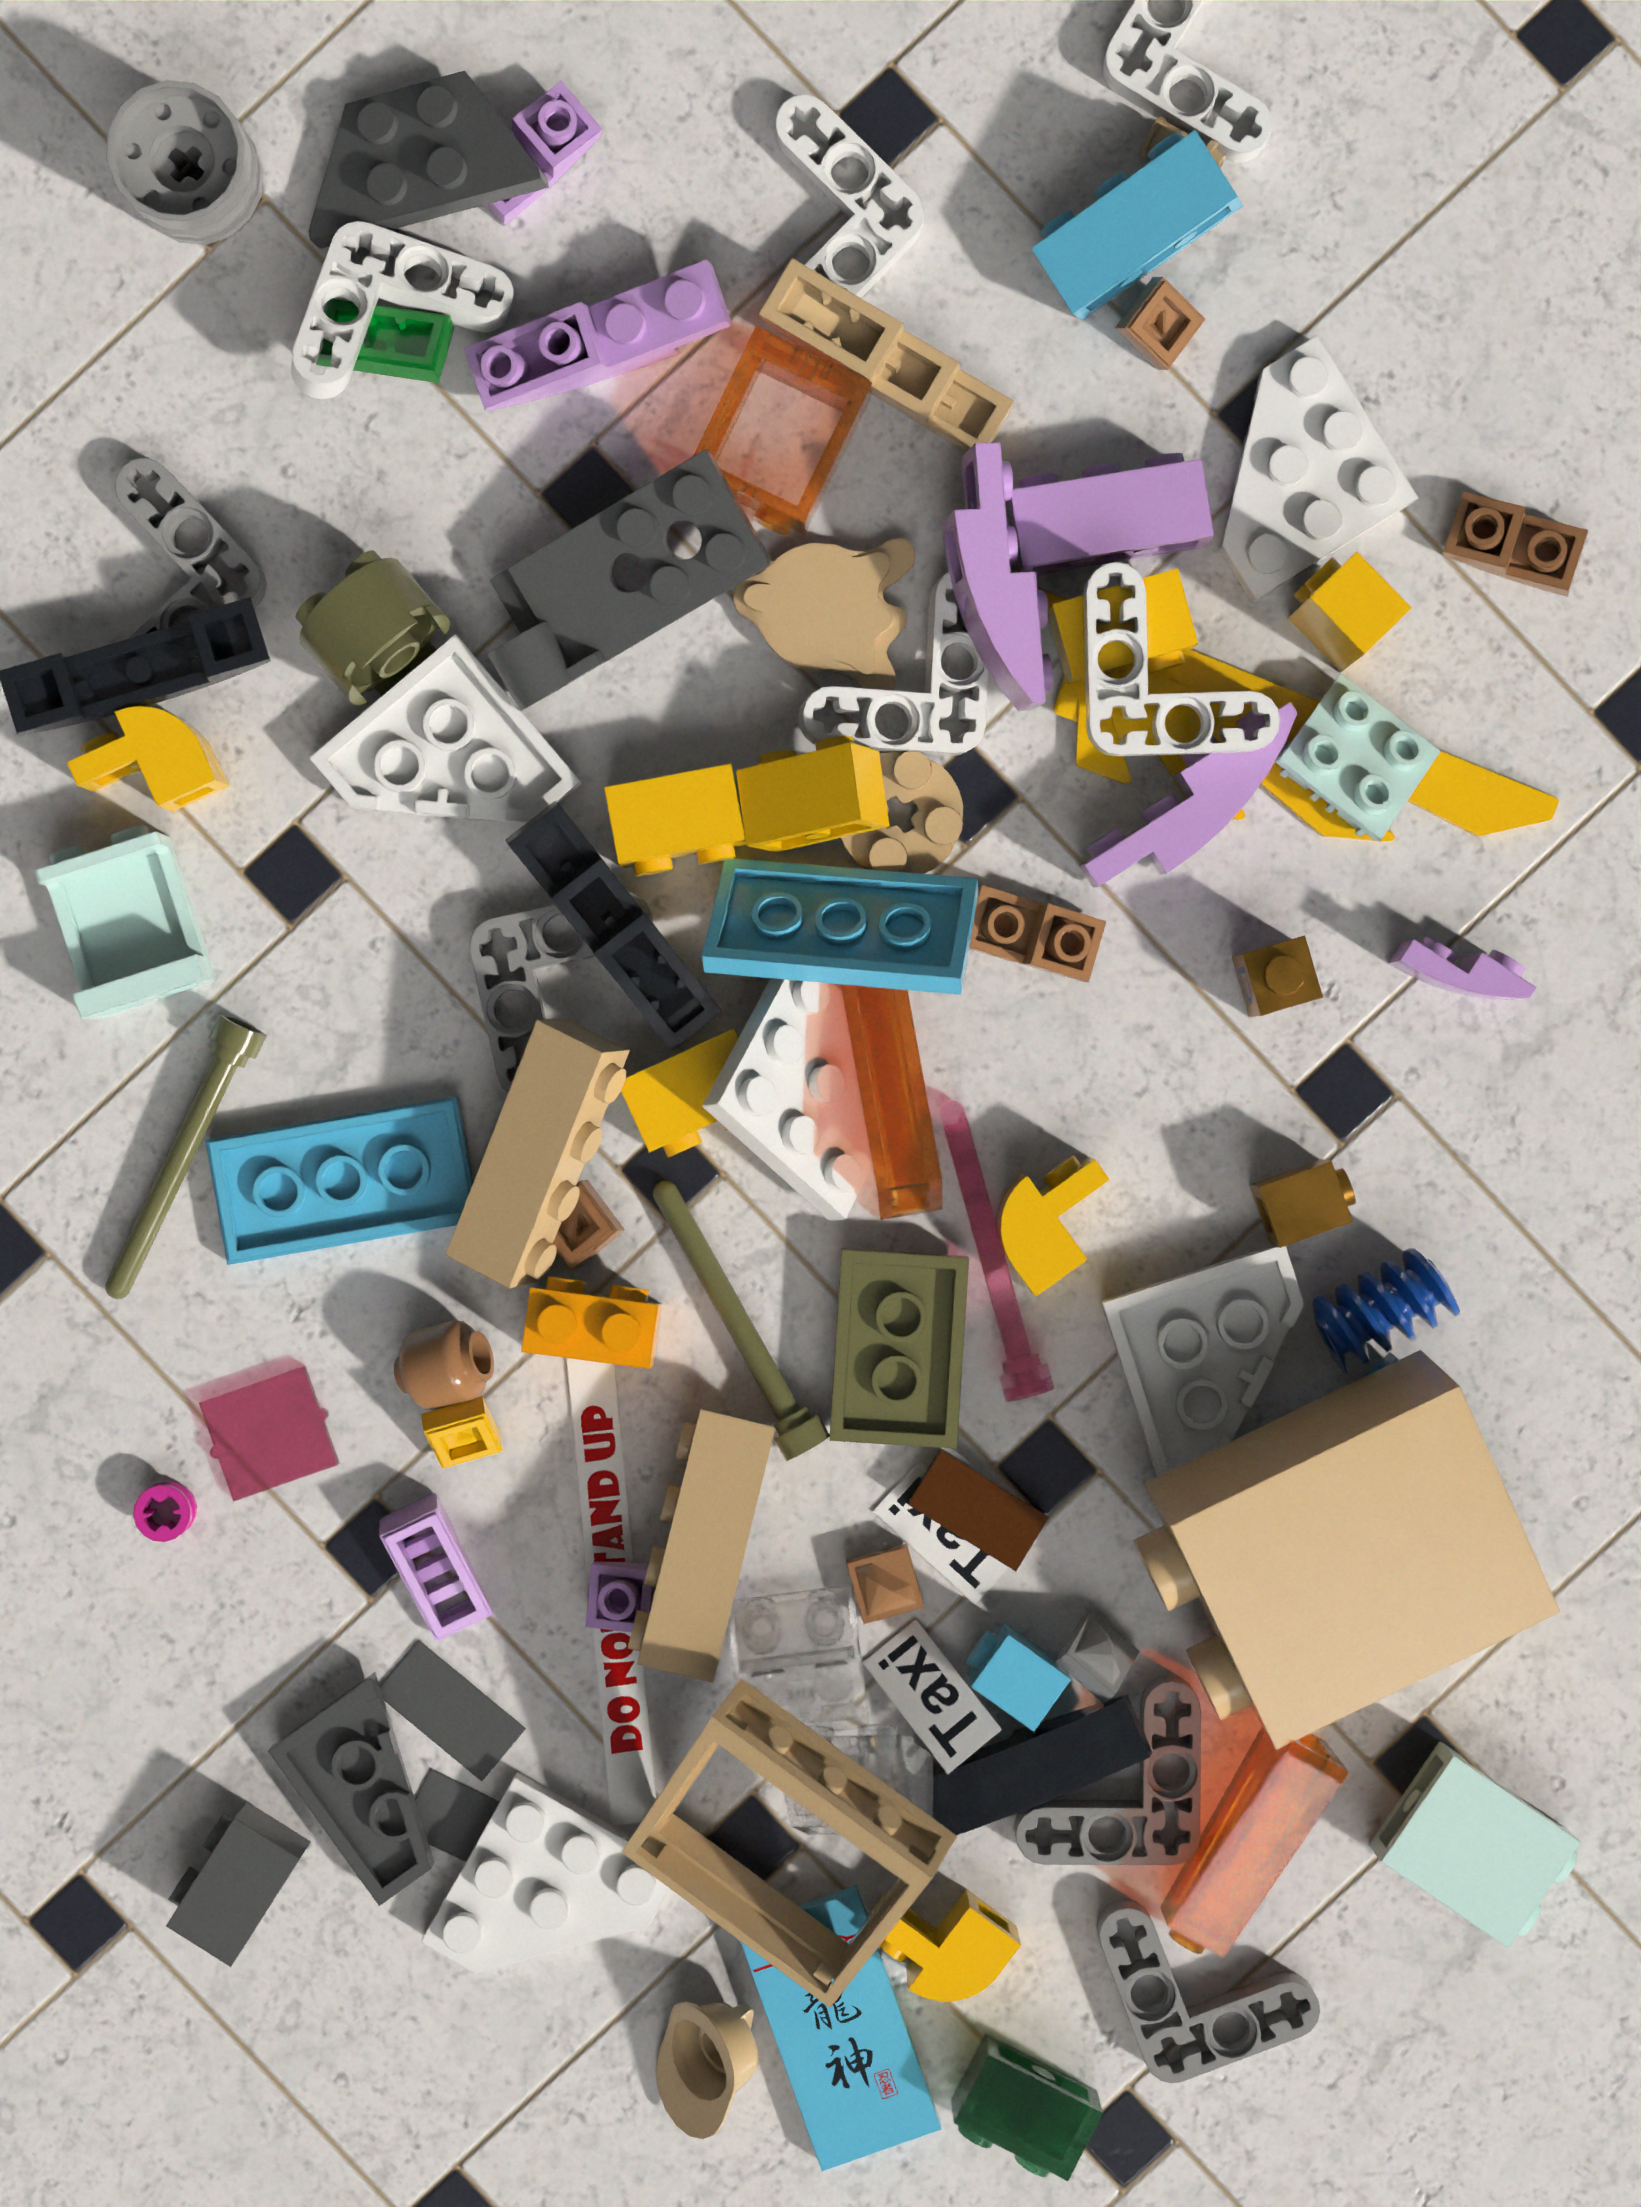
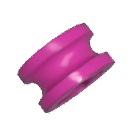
M163 1481L154 1484L139 1495L134 1505L133 1518L137 1529L143 1536L152 1541L167 1542L176 1539L192 1526L196 1518L197 1504L194 1495L186 1486L176 1481ZM171 1497L179 1505L173 1513L180 1514V1520L178 1524L175 1521L169 1520L161 1526L152 1518V1515L158 1509L150 1508L153 1499L162 1502Z

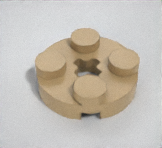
M890 751L881 753L880 762L886 805L889 800L897 798L903 805L912 802L918 811L911 817V824L914 828L903 833L901 828L895 825L888 829L885 827L842 837L840 840L850 857L865 869L927 874L946 860L962 832L963 802L960 791L951 775L940 764L928 759L926 755L918 751Z

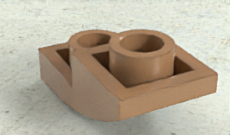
M1463 491L1444 548V556L1502 578L1568 597L1588 536V530L1525 514L1526 507Z
M978 885V899L969 949L1089 983L1106 921L1053 904L1039 903L985 885Z

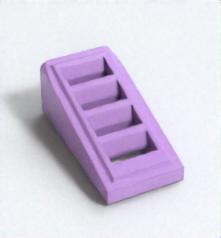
M436 1493L429 1494L380 1519L379 1537L436 1642L493 1615L491 1604ZM430 1526L433 1528L411 1540L404 1541L405 1538ZM442 1545L445 1550L444 1553L416 1566L413 1558ZM453 1568L455 1569L456 1576L427 1589L424 1582ZM466 1590L469 1599L438 1613L435 1604Z

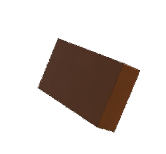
M941 1449L938 1450L907 1501V1504L1014 1571H1017L1049 1518L1046 1514Z

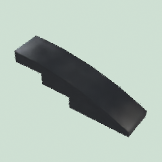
M556 800L505 840L546 891L552 902L590 947L593 954L672 1051L723 1012Z
M1128 1694L1108 1700L1104 1704L1101 1702L1042 1721L1035 1731H1032L1027 1726L1017 1729L1009 1739L979 1748L949 1774L943 1768H938L891 1783L889 1786L952 1833L959 1835L1092 1784L1150 1758L1153 1752Z

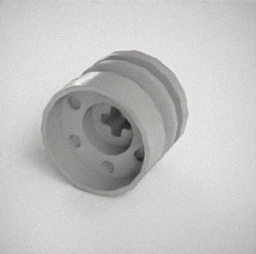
M165 80L140 88L119 107L108 130L106 159L115 186L155 230L179 243L207 245L231 237L251 219L262 197L263 167L254 142L218 95L192 82ZM189 163L196 168L200 166L204 171L198 181L189 176L185 177L181 171L186 164Z

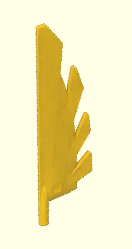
M1043 589L1047 596L1048 608L1053 603L1067 600V598ZM1192 649L1182 652L1185 660L1184 664L1148 674V694L1253 691L1269 697L1277 708L1291 702L1297 711V715L1284 746L1289 741L1292 742L1320 702ZM1133 666L1120 670L1122 678L1129 675ZM1064 676L1053 711L1059 716L1077 722L1076 766L1118 783L1129 784L1131 776L1124 756L1105 755L1095 749L1088 738L1086 729V694L1083 681L1067 685ZM1209 703L1215 721L1212 736L1214 735L1217 742L1221 743L1218 730L1222 728H1239L1235 721L1252 711V704L1244 703L1243 713L1236 716L1218 717L1221 705L1219 703ZM1144 705L1148 717L1144 720L1123 719L1122 708H1112L1111 717L1100 721L1101 732L1111 733L1113 744L1120 745L1118 739L1123 740L1125 734L1132 731H1148L1145 744L1156 745L1151 727L1156 707L1155 705ZM1178 705L1170 709L1166 715V732L1176 742H1191L1200 732V717L1191 707ZM1441 751L1407 802L1479 837L1549 821L1555 814L1559 800L1555 796ZM1183 754L1158 755L1180 792L1186 798L1173 777L1187 767L1180 757ZM1275 762L1260 784L1322 837L1377 841L1373 840L1366 833L1361 837L1354 833L1356 829L1336 814L1337 809L1330 814L1324 810L1328 802L1322 797L1314 802L1309 798L1313 790L1310 788L1305 790L1290 777L1283 778L1279 775L1282 768ZM1241 809L1233 819H1244V811ZM1387 830L1380 841H1393L1395 835Z

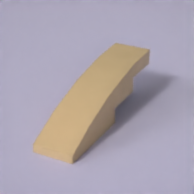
M793 258L790 260L759 313L761 319L812 355L964 452H967L975 443L993 442L1014 407V400L959 369L958 361L905 331L902 322Z

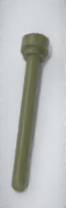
M219 1015L209 1035V1038L214 1041L209 1052L214 1057L106 1281L105 1290L111 1298L122 1299L131 1291L237 1067L244 1068L249 1058L256 1059L267 1035L259 1029L231 1016Z
M670 1181L657 1183L653 1189L654 1200L778 1420L773 1424L779 1434L774 1440L786 1461L791 1460L822 1443L830 1437L825 1425L818 1414L811 1415L807 1406L799 1407L676 1185Z

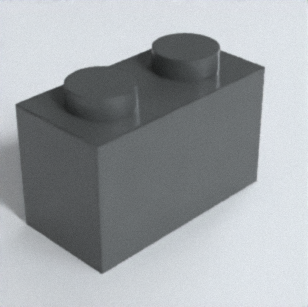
M248 1801L234 1819L223 1813L202 1847L212 1852L202 1870L199 1872L190 1866L168 1900L178 1907L166 1927L231 1967L311 1841Z

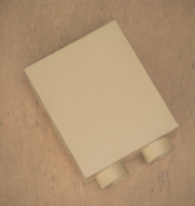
M1422 1350L1412 1353L1144 1483L1163 1526L1133 1540L1140 1558L1167 1611L1169 1612L1198 1598L1215 1633L1214 1636L1185 1649L1195 1673L1220 1721L1251 1707L1276 1750L1560 1613L1461 1387Z

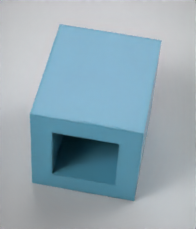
M1005 1622L995 1635L986 1631L977 1641L966 1663L972 1666L968 1672L971 1687L1032 1731H1035L1071 1681L1070 1675L1055 1662L1056 1659Z

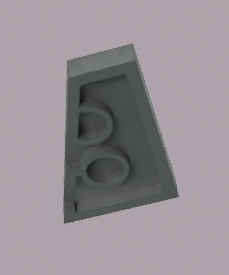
M374 1672L273 1744L268 1753L380 1906L431 1870L434 1859L378 1679Z

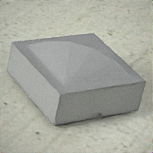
M1090 1611L1079 1620L1055 1662L1104 1704L1116 1695L1140 1651L1095 1612Z

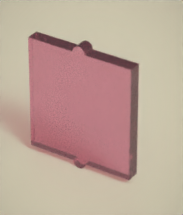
M306 1365L199 1403L214 1445L210 1449V1456L215 1459L218 1458L233 1502L340 1464L325 1422L329 1417V1412L325 1408H320Z

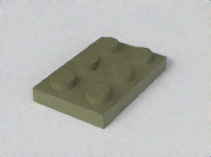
M841 1248L829 1441L957 1449L969 1269L968 1256Z

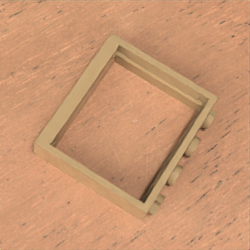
M741 1678L701 1732L622 1853L831 2008L932 1880L957 1836ZM719 1745L899 1877L849 1943L673 1814ZM832 1979H834L832 1984L828 1987L827 1985L831 1982Z

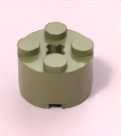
M374 550L367 551L354 559L345 571V579L339 582L327 594L320 592L308 598L295 615L297 621L302 625L299 637L300 644L347 699L355 705L368 703L361 694L374 688L383 696L437 650L430 642L437 629L439 628L445 636H447L450 629L449 618L406 568L395 558L382 559Z

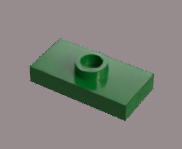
M330 299L326 302L324 313L333 321L344 323L355 319L359 314V310L352 301ZM376 305L353 371L439 383L454 332L451 317L449 315ZM324 338L323 348L316 364L331 367V354L334 343Z

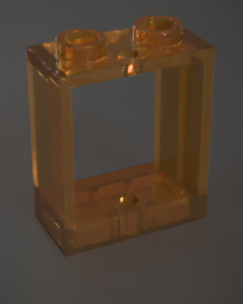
M756 326L694 455L704 449H709L715 461H718L760 372L843 412L797 506L721 469L739 503L756 511L753 519L757 523L781 535L787 536L790 529L805 535L871 400L872 382Z

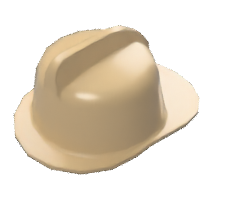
M683 2001L673 2006L658 2053L656 2079L658 2092L666 2112L675 2125L690 2137L705 2139L717 2134L725 2122L734 2094L753 2076L759 2064V2052L751 2032L754 2011L748 2004L731 2007L723 2002H712L699 2007L697 2004Z

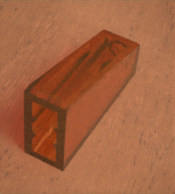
M840 984L880 1220L943 1210L942 1175L908 990Z
M1261 1727L1200 1835L1198 1849L1185 1862L1160 1906L1166 1924L1171 1928L1168 1934L1178 1944L1196 1954H1202L1204 1949L1207 1948L1221 1957H1225L1349 1773L1325 1740L1310 1733L1296 1741L1291 1740L1288 1745L1276 1750L1263 1727Z

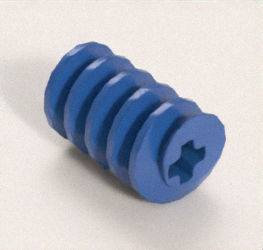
M1408 1248L1403 1251L1404 1270L1392 1260L1382 1262L1380 1265L1382 1283L1369 1272L1359 1274L1357 1278L1359 1295L1346 1284L1336 1286L1335 1298L1337 1307L1324 1296L1313 1298L1312 1306L1316 1327L1330 1355L1343 1373L1347 1374L1344 1354L1349 1351L1363 1364L1370 1362L1367 1342L1372 1339L1386 1352L1393 1350L1389 1331L1393 1328L1399 1330L1409 1340L1414 1339L1415 1332L1412 1318L1419 1316L1432 1329L1438 1326L1435 1306L1442 1304L1455 1317L1460 1314L1456 1299L1442 1274L1430 1259H1426L1416 1249Z

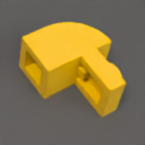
M147 706L128 707L115 711L125 736L118 738L117 733H108L91 739L80 747L83 755L66 762L76 785L92 792L141 771L156 805L170 812L229 787L212 747L195 727L169 712Z
M1074 1155L1067 1158L1043 1176L1049 1186L1041 1192L1038 1191L1027 1175L1022 1174L1010 1185L1002 1198L997 1215L999 1243L1007 1260L1035 1297L1088 1260L1058 1217L1110 1180L1094 1158L1088 1157L1081 1163H1079Z
M966 1888L937 1928L933 1927L911 1909H908L879 1947L899 1962H905L908 1957L912 1960L906 1968L908 1989L930 2000L951 2002L967 1999L986 1989L999 1976L1020 1948L1021 1942L1015 1924ZM887 1891L883 1894V1896L871 1910V1914L879 1905V1903L883 1900V1898L886 1896V1894L888 1893Z

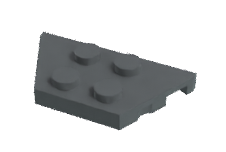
M461 71L345 104L309 227V238L319 249L330 246L337 230L347 223L361 221L393 230L549 188L548 179L466 71Z

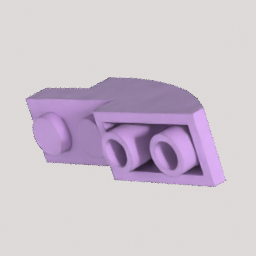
M705 259L593 305L587 306L580 301L464 349L484 410L492 411L583 388L649 366L680 354L678 347L732 326L713 265Z
M1001 442L975 443L961 457L965 509L954 510L941 522L945 558L959 610L981 660L998 687L1017 711H1030L1046 702L1045 693H1050L1053 685L1052 661L1049 654H1042L1040 629L1046 627L1048 621L1047 596L1043 589L1037 590L1036 572H1010V566L1015 565L1017 561L1018 540L1014 526H1007L1005 501H1010L1012 497L1013 474L1009 461H1002Z
M1289 702L1278 708L1280 716L1278 733L1272 742L1261 749L1243 753L1183 754L1180 756L1187 767L1173 777L1186 798L1179 802L1172 792L1143 810L1140 814L1146 824L1126 837L1117 827L1087 846L1086 849L1092 858L1079 867L1093 888L1099 887L1147 855L1160 875L1167 874L1198 852L1216 836L1249 801L1269 773L1286 742L1297 715V711L1292 703ZM1252 711L1235 721L1237 726L1243 729L1245 740L1252 741L1253 732L1263 728L1265 725L1264 716L1253 715ZM1213 735L1210 739L1211 743H1218Z

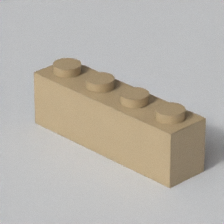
M566 1018L536 1020L446 1251V1256L508 1289L538 1282L548 1272L556 1256L557 1248L553 1242L561 1222L569 1217L577 1204L580 1190L576 1185L584 1164L592 1159L601 1144L603 1131L600 1128V1124L608 1104L618 1097L624 1086L626 1070L623 1069V1066L629 1054V1049Z
M700 1409L697 1424L684 1421L675 1459L687 1461L682 1485H668L660 1521L672 1525L666 1549L657 1547L652 1549L644 1585L656 1587L650 1613L637 1610L628 1649L640 1651L638 1665L714 1683L775 1427Z

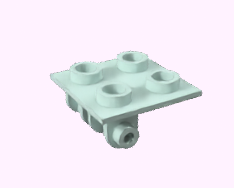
M1340 673L1292 742L1289 741L1282 748L1275 763L1282 768L1279 775L1283 778L1288 776L1305 790L1308 788L1313 790L1309 797L1315 802L1322 797L1328 803L1324 810L1329 814L1337 809L1336 814L1356 829L1354 832L1356 835L1361 837L1366 833L1373 840L1379 842L1441 751Z

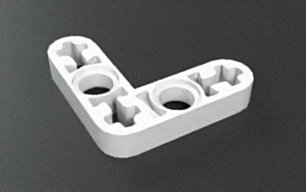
M1135 0L1111 39L1105 54L1103 77L1107 85L1116 94L1154 117L1159 118L1161 116L1166 119V122L1188 134L1196 130L1204 143L1208 144L1212 139L1217 141V150L1226 154V160L1240 163L1256 158L1264 149L1272 131V116L1268 107L1255 96L1176 49L1205 0H1180L1183 7V15L1178 21L1171 24L1157 22L1151 17L1148 11L1149 0ZM1143 33L1148 39L1152 40L1142 62V67L1147 72L1136 69L1131 76H1128L1121 71L1123 59L1118 55L1129 58L1139 44ZM1180 81L1194 82L1202 89L1205 103L1193 112L1181 111L1172 104L1169 94L1170 88ZM1216 98H1219L1225 102L1219 114L1223 118L1217 115L1211 128L1205 125L1204 122L1210 116ZM1245 116L1253 121L1250 132L1257 138L1246 135L1241 142L1234 141L1230 137L1233 126L1228 121L1237 124Z
M805 94L793 96L784 102L777 112L775 129L778 146L850 218L805 266L817 273H822L827 279L862 298L912 247L921 235L924 221L923 203L916 192L823 101L815 96ZM795 117L802 122L808 121L811 117L817 119L815 134L827 148L831 145L834 137L840 140L828 149L821 164L817 165L814 162L819 158V146L806 135L799 137L797 140L791 138L793 135V123L791 120ZM843 158H856L866 166L868 178L858 188L845 189L837 185L831 175L832 168ZM879 182H883L886 185L880 189V200L889 209L897 211L902 206L908 209L906 218L907 229L903 230L898 225L892 226L889 230L883 228L884 212L872 198L865 210L859 206L870 199ZM849 247L857 248L864 252L868 258L869 268L859 279H843L833 269V258L842 249Z
M361 221L347 223L337 230L332 239L293 346L291 375L294 384L302 393L317 399L332 398L344 391L349 383L379 298L415 311L449 315L453 324L486 333L496 331L505 325L510 317L514 294L511 280L503 271L494 266L386 228ZM359 247L370 250V257H366L362 265L351 261V254L354 255ZM389 256L396 257L393 277L385 275V267L388 268ZM424 265L435 270L439 275L440 282L431 289H417L408 283L404 274L412 266ZM451 277L460 280L459 287L456 288L455 299L448 297ZM481 290L493 293L492 300L488 302L486 308L475 305V297L479 296ZM332 298H346L358 307L359 314L352 321L344 323L335 322L327 317L322 307ZM324 338L334 344L332 346L331 367H326L321 375L311 371V363L318 361L323 348Z
M1118 562L1105 564L1090 576L1085 584L1083 594L1086 729L1088 738L1095 749L1111 756L1243 753L1261 749L1273 741L1279 730L1280 716L1274 702L1262 693L1237 691L1148 694L1147 617L1144 580L1136 569L1128 564ZM1109 576L1118 577L1120 587L1131 589L1132 598L1126 599L1120 604L1119 620L1120 624L1133 620L1134 633L1122 629H1114L1101 634L1096 632V621L1103 624L1110 622V604L1108 600L1098 599L1096 593L1097 589H1102L1108 584ZM1108 642H1122L1133 653V669L1124 678H1109L1099 668L1098 653L1102 646ZM1209 703H1219L1221 705L1218 717L1236 716L1243 713L1244 703L1252 704L1253 715L1264 716L1265 725L1263 728L1253 732L1252 741L1245 740L1243 729L1222 728L1218 730L1221 743H1211L1210 739L1213 734L1215 721ZM1144 705H1155L1156 707L1151 725L1156 745L1145 744L1148 731H1132L1125 734L1121 745L1113 744L1111 733L1101 732L1100 721L1111 717L1112 708H1122L1123 719L1144 720L1148 718ZM1178 705L1191 707L1200 717V732L1194 740L1188 743L1176 742L1166 732V715L1170 709Z
M949 572L938 579L932 587L929 597L924 693L838 686L823 687L809 695L800 706L798 714L799 728L808 741L815 745L821 739L835 736H851L854 738L855 744L878 750L879 752L918 751L924 755L936 756L961 755L978 745L983 738L986 727L988 669L981 660L969 633L954 632L946 635L942 633L943 626L950 628L957 621V606L953 602L946 601L945 594L953 591ZM962 618V629H966ZM959 645L970 652L974 666L972 673L967 679L955 680L945 674L941 666V656L947 646ZM939 689L950 693L972 691V699L965 697L958 701V720L968 723L969 732L958 736L956 743L950 742L951 736L949 731L940 730L939 720H943L951 715L953 696L944 699L939 698ZM826 700L833 701L834 712L853 715L859 711L857 701H864L866 706L861 718L864 738L855 737L858 728L857 723H841L833 728L832 734L825 733L824 723L815 721L813 719V712L823 708ZM884 704L899 706L908 717L907 732L900 739L892 740L885 738L876 728V712Z

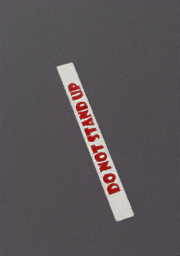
M566 1358L589 1588L591 1563H634L614 1364ZM592 1628L611 1824L616 1826L641 1823L657 1800L644 1666L637 1664L640 1651L628 1649L631 1632Z

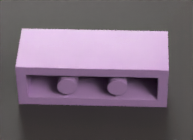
M1169 453L1147 459L1145 461L1146 468L1121 472L1120 464L1108 463L1084 469L1082 471L1083 478L1058 482L1057 475L1053 473L1039 474L1021 479L1019 481L1020 488L1013 489L1010 501H1006L1009 525L1014 526L1017 533V573L1036 572V575L1205 548L1213 538L1214 531L1202 459L1184 461L1182 453Z

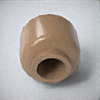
M451 1320L411 1331L404 1338L399 1351V1357L394 1362V1376L398 1387L402 1392L409 1394L413 1402L423 1409H440L478 1398L483 1393L486 1383L492 1377L494 1371L493 1353L487 1338L480 1331H475L464 1321Z

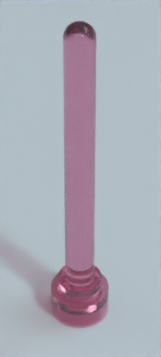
M950 1100L942 1105L940 1117L1007 1361L1002 1362L1004 1374L999 1376L1006 1402L1033 1397L1055 1389L1048 1363L1041 1364L1038 1353L1032 1354L966 1112L960 1102Z

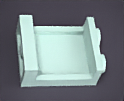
M137 826L117 832L110 836L112 846L90 853L86 845L55 852L49 856L50 866L34 871L38 884L45 885L48 888L80 985L81 992L73 994L81 1019L98 1020L217 981L171 838L159 832L149 833L147 826Z
M1439 1741L1369 1843L1382 1863L1508 1949L1517 1936H1524L1533 1928L1541 1912L1540 1902L1553 1883H1561L1570 1874L1577 1860L1576 1850L1581 1844L1561 1823L1556 1820L1552 1821L1471 1766L1459 1753Z

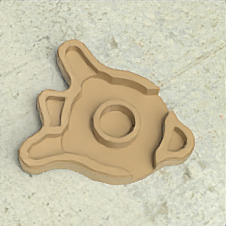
M893 538L868 551H852L835 544L809 543L797 546L780 555L773 562L774 564L767 567L760 574L754 575L738 584L733 596L734 606L742 618L755 625L768 646L778 655V658L790 666L814 673L835 672L854 680L861 688L893 691L896 685V674L888 659L887 650L890 644L905 629L907 615L902 608L886 603L883 594L885 590L911 571L915 563V551L911 543L903 538Z

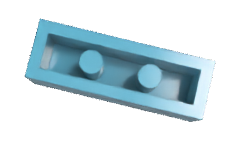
M1196 130L1186 137H1183L1181 132L1168 136L1150 150L1148 157L1151 162L1130 177L1126 171L1111 177L1094 192L1093 195L1097 200L1076 216L1071 210L1059 215L1040 231L1043 240L1031 249L1071 312L1079 319L1084 320L1244 206Z

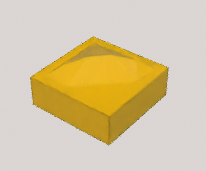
M483 1396L421 1414L423 1432L442 1468L503 1451L500 1432Z

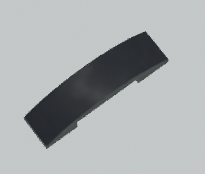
M248 597L187 615L189 620L187 622L65 657L62 653L0 670V682L16 733L20 736L58 729L116 715L115 711L124 708L152 705L222 682L270 662V656L252 599Z

